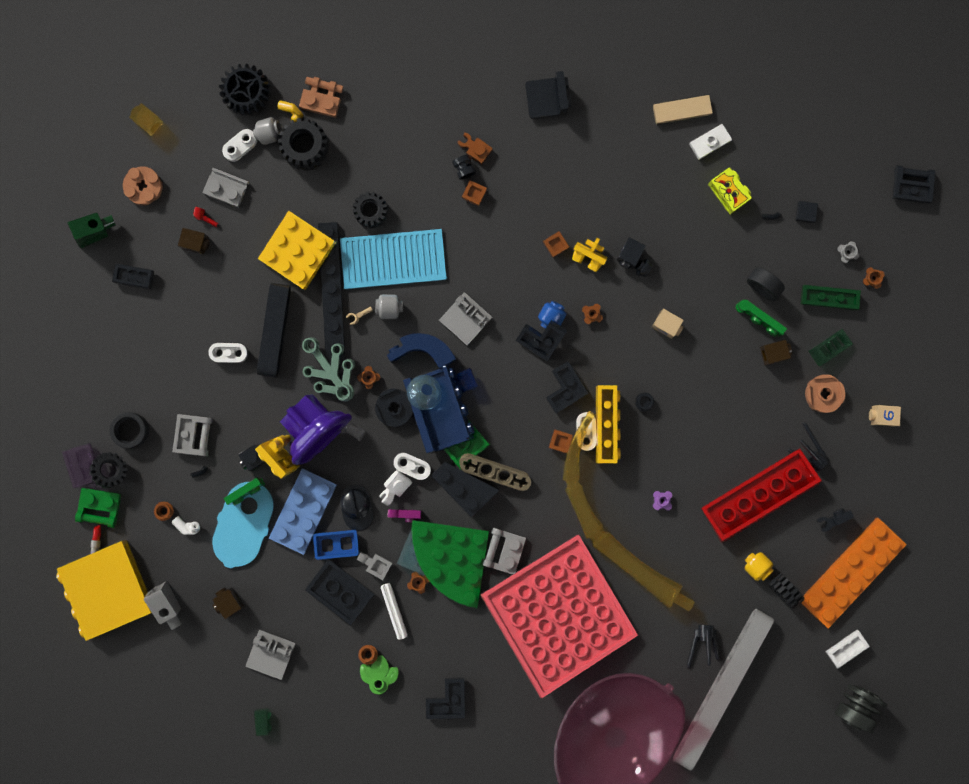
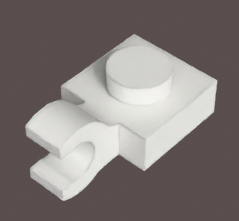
M396 470L384 483L387 489L379 496L383 499L382 503L389 506L395 494L400 497L412 484L411 480Z

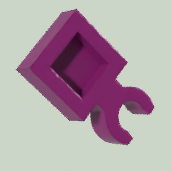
M389 509L388 517L405 518V522L417 521V519H421L422 510Z

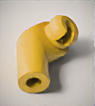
M285 101L278 102V110L290 112L292 114L291 120L297 122V118H303V113L295 104Z

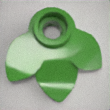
M379 655L371 666L362 664L360 667L362 680L369 684L370 690L376 695L384 694L388 686L397 680L399 674L397 667L389 668L387 660L382 655ZM377 681L382 682V686L380 688L375 687V683Z

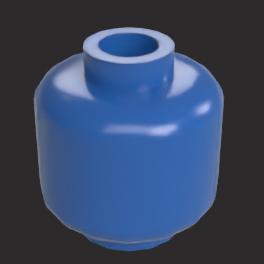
M555 301L545 303L538 315V319L542 322L541 326L546 329L551 320L561 326L566 317L565 307Z

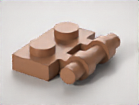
M306 77L305 84L311 85L312 88L311 91L303 89L299 108L336 118L341 99L334 97L335 92L342 93L344 86L338 85L334 81H322L318 77ZM319 88L327 89L328 94L318 93Z

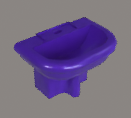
M313 394L305 395L296 405L290 407L286 411L287 415L280 423L295 439L290 446L292 463L294 465H301L310 462L352 419L351 414H344L341 411L328 412Z

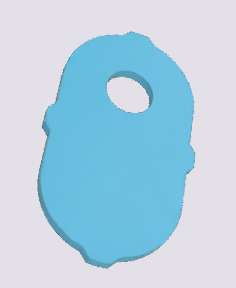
M249 482L238 484L229 492V494L233 493L234 491H236L237 489L241 488ZM264 486L260 487L261 490L252 496L249 494L244 497V499L251 497L256 500L258 506L253 514L244 513L241 503L234 506L233 504L227 505L226 502L222 511L218 514V524L213 536L212 545L215 555L227 568L232 569L233 567L244 566L253 561L260 551L264 537L268 535V525L273 513L274 503L270 492Z

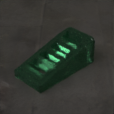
M840 329L809 350V353L817 365L821 366L853 345L845 331ZM837 336L840 338L844 346H842L840 342L837 340ZM830 341L833 342V344L836 346V348H837L838 350H836V349L834 348V346L832 345V343H831ZM824 345H825V346L827 347V349L830 351L831 355H830V354L828 353V351L825 349Z

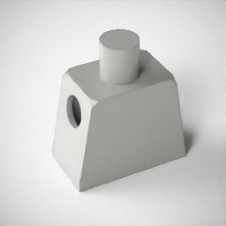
M166 581L149 590L144 597V601L158 623L167 622L171 630L180 626L182 623L177 615L181 607L168 582Z

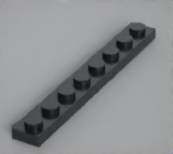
M318 223L319 231L336 242L321 265L325 357L331 365L332 345L342 344L344 352L340 355L338 374H343L342 363L346 358L338 223ZM336 346L335 350L337 353H339L340 348Z

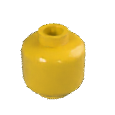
M762 552L756 555L751 553L745 559L747 562L745 571L756 581L766 580L774 571L772 569L774 566L773 562Z

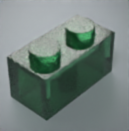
M268 708L256 709L254 711L256 736L268 735L272 731V725L269 724L271 713L268 711Z

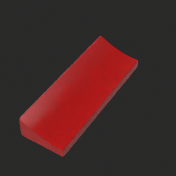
M798 449L705 505L701 510L720 542L723 543L816 487L822 480L801 449Z

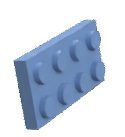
M302 468L269 539L304 555L337 484Z

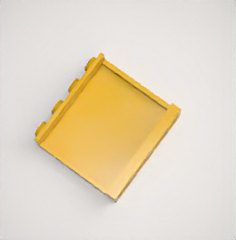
M127 540L120 541L57 568V579L64 586V596L72 606V616L78 621L80 626L78 628L82 638H85V641L152 613L144 601L148 591Z

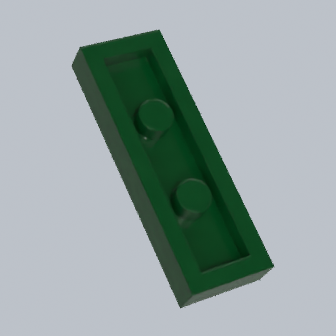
M802 285L800 305L859 310L861 290Z

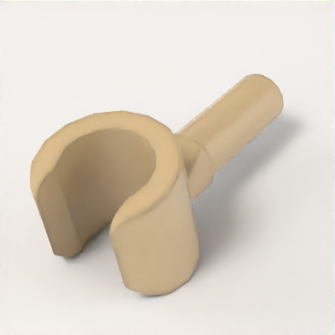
M369 307L357 314L349 313L346 318L354 316L355 321L350 324L355 325L359 322V318L373 310Z

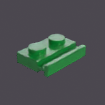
M255 478L223 499L227 505L233 504L236 506L244 501L245 496L249 494L252 496L261 490L260 487L265 485V482L262 478Z

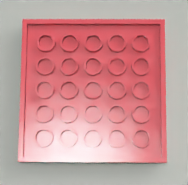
M579 535L566 541L481 594L482 599L540 698L545 697L638 636Z

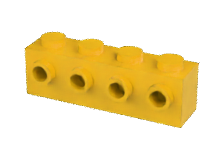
M617 385L596 386V463H618V459L621 456L620 448H617V440H620V429H617V421H620V409H617V402H620V390H617Z

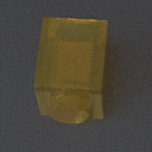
M142 103L139 106H135L129 116L136 125L150 136L163 123L156 114Z

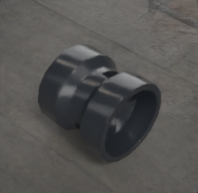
M469 154L462 155L452 161L454 168L458 170L457 176L459 180L467 179L476 174L475 167L471 166Z

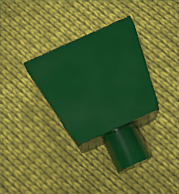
M98 213L67 222L80 249L108 236L106 229L116 226L112 215L101 219Z

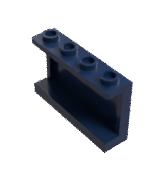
M444 365L440 369L419 377L403 380L426 453L432 454L474 439V427L468 421V409L462 403L461 397H463L461 388L455 382L457 378L454 368L448 365Z

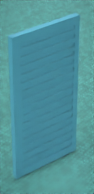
M442 229L340 238L344 289L447 280Z

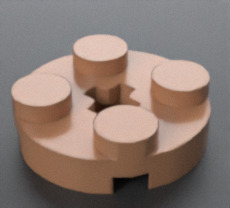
M131 168L124 178V194L137 205H149L154 200H157L162 193V181L151 168ZM142 181H145L147 188H143V190L140 191L138 185Z
M820 375L808 382L805 390L806 401L812 410L820 413H830L837 410L845 400V388L836 377ZM823 388L826 389V392H830L826 399L820 394L823 392Z

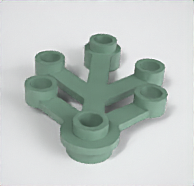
M313 337L306 338L302 343L303 350L306 353H312L324 370L315 369L310 365L303 368V375L307 378L313 376L329 379L335 384V386L326 385L323 381H318L314 384L315 392L336 394L337 398L341 401L351 400L354 396V388L350 384L351 370L355 368L354 360H344L342 363L344 369L342 380L338 376L340 355L344 352V346L340 343L332 345L330 365L319 349L318 340ZM311 341L315 344L314 348L310 347ZM336 346L340 348L339 353H337L335 350ZM347 362H350V363H351V367H350V368H348V367L346 366V363H347ZM308 368L311 369V375L307 373ZM318 384L322 385V390L318 389ZM344 388L348 390L347 395L343 393Z

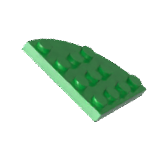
M412 520V544L416 560L425 577L438 591L460 604L477 608L484 567L482 563L485 560L489 531Z

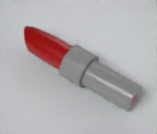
M101 525L94 527L90 546L91 554L99 551L101 545Z

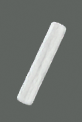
M390 583L383 584L381 591L397 639H404L407 637V632Z

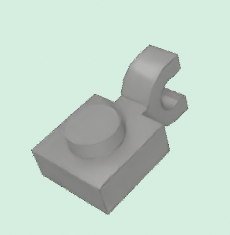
M360 552L357 557L358 561L368 565L367 572L381 580L384 579L392 565L391 561L376 553L373 558L363 552Z

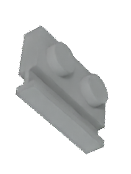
M212 168V173L209 175L202 193L239 208L249 182Z

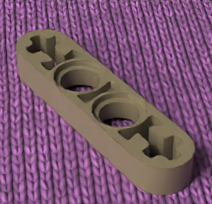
M469 453L462 455L459 460L460 468L466 473L520 491L527 490L531 486L530 476L524 471ZM468 459H471V462L474 465H477V462H479L477 466V471L475 470L476 468L474 465H468V467H465L464 461L467 462ZM486 464L492 467L491 471L487 474L481 472L482 466ZM501 471H508L510 473L509 477L505 480L500 479L499 474ZM525 477L526 483L523 482L522 485H519V481L516 479L521 480Z

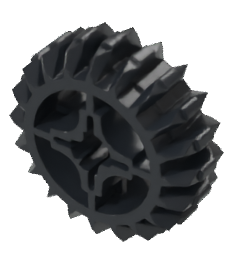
M246 63L244 68H242L241 64H238V69L236 70L231 66L232 72L225 71L227 78L222 77L221 81L224 84L219 85L220 90H223L219 92V95L223 97L222 102L227 104L229 110L233 108V112L236 114L239 110L241 115H245L246 111H248L249 115H252L253 109L259 112L258 106L265 107L263 101H269L266 95L271 94L270 89H268L270 83L267 81V76L263 75L261 69L257 70L255 65L250 68L249 64ZM247 76L255 79L243 80L241 77ZM237 81V86L231 92L233 83ZM241 83L244 85V87L247 88V92L249 95H247L246 92H243V87ZM259 86L258 94L253 98V93ZM245 98L249 102H237L235 100Z

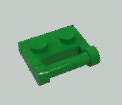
M81 488L75 522L82 523L85 521L115 528L121 494ZM86 508L110 512V516L108 518L85 514Z

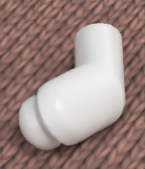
M179 516L171 522L183 535H195L200 531V524L198 522L185 523Z

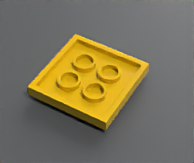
M288 211L258 259L300 288L306 290L336 242Z

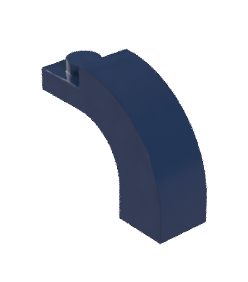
M421 333L410 334L400 338L403 346L399 347V345H396L387 354L388 359L393 363L410 352L422 351L433 358L439 369L456 361L455 356L444 342L434 336Z

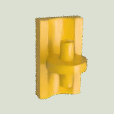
M596 238L595 242L587 239L585 243L592 248L577 242L574 247L575 251L572 260L581 264L584 257L587 256L592 259L588 268L597 272L601 265L605 264L608 257L595 251L596 249L602 253L604 247L598 244L600 239Z

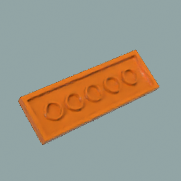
M875 518L803 595L805 600L801 604L829 629L907 544L883 521Z

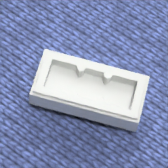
M723 124L693 140L689 145L698 160L729 143L732 139Z
M856 630L825 652L835 667L840 668L870 646L859 630Z

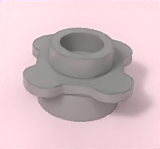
M850 241L846 245L838 246L837 250L842 256V262L847 263L851 259L856 260L859 258L858 249L854 242Z

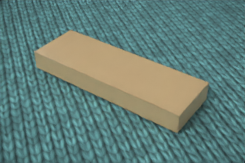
M709 95L653 105L656 124L712 115Z

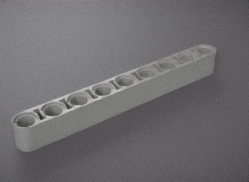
M758 609L752 612L673 756L674 762L690 771L694 768L768 634L774 618Z

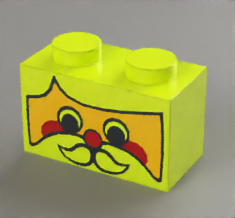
M729 167L712 179L708 186L731 215L749 202L752 197L748 187L743 186L739 181L740 177L737 172L732 171Z

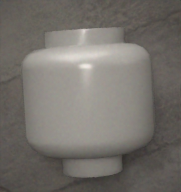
M272 117L259 120L255 124L253 135L263 145L277 142L281 138L279 135L280 131L283 132L282 125Z
M382 294L378 299H375V313L379 315L380 319H397L399 312H403V302L399 301L398 296L395 294Z

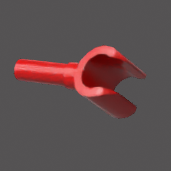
M195 207L193 215L196 219L206 221L217 227V222L204 216V209Z

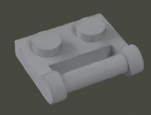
M177 414L172 452L208 456L207 445L210 424H212L213 418ZM197 422L203 423L199 449H194Z
M493 528L491 532L493 536L486 559L483 560L482 565L515 574L526 537ZM500 536L506 539L499 561L496 563L493 562Z

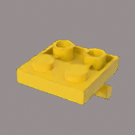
M290 435L278 436L260 444L255 449L259 458L271 467L273 474L280 477V479L300 467V465L292 463V456L284 448L291 441Z

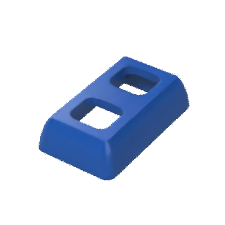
M356 530L316 533L313 535L314 553L317 560L351 557L359 554ZM342 537L352 538V549L343 550L341 548ZM323 539H332V551L324 552L322 550Z

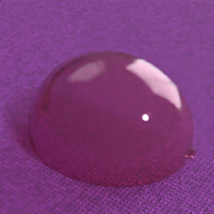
M622 673L603 678L584 690L566 712L557 733L554 748V767L558 783L650 784L672 756L680 740L685 723V708L682 700L672 691L674 687L669 683L665 686L650 677L640 674Z

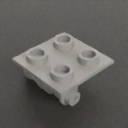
M464 292L455 300L456 302L439 321L462 342L468 345L493 317Z
M259 630L257 637L255 636L254 645L245 667L282 680L295 643Z

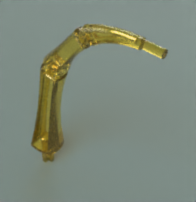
M588 411L571 441L563 474V480L567 483L565 491L578 517L585 538L591 539L595 549L633 577L667 608H670L674 602L685 610L690 611L695 602L679 593L682 585L652 569L628 551L610 532L604 531L603 524L592 511L585 497L583 487L578 482L580 478L579 462L582 443L587 433L586 430L596 415Z

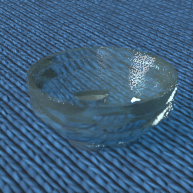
M420 375L409 383L407 397L410 403L417 409L429 410L440 402L442 388L434 377ZM423 385H429L432 388L431 395H424L421 388Z

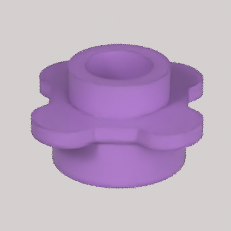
M655 491L653 493V508L655 510L660 508L670 510L672 508L670 503L671 492L660 493Z

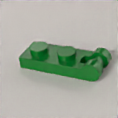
M741 300L735 306L738 313L745 312L751 317L750 320L759 326L760 324L767 328L766 331L774 337L776 335L778 337L783 335L787 330L786 327L748 300Z

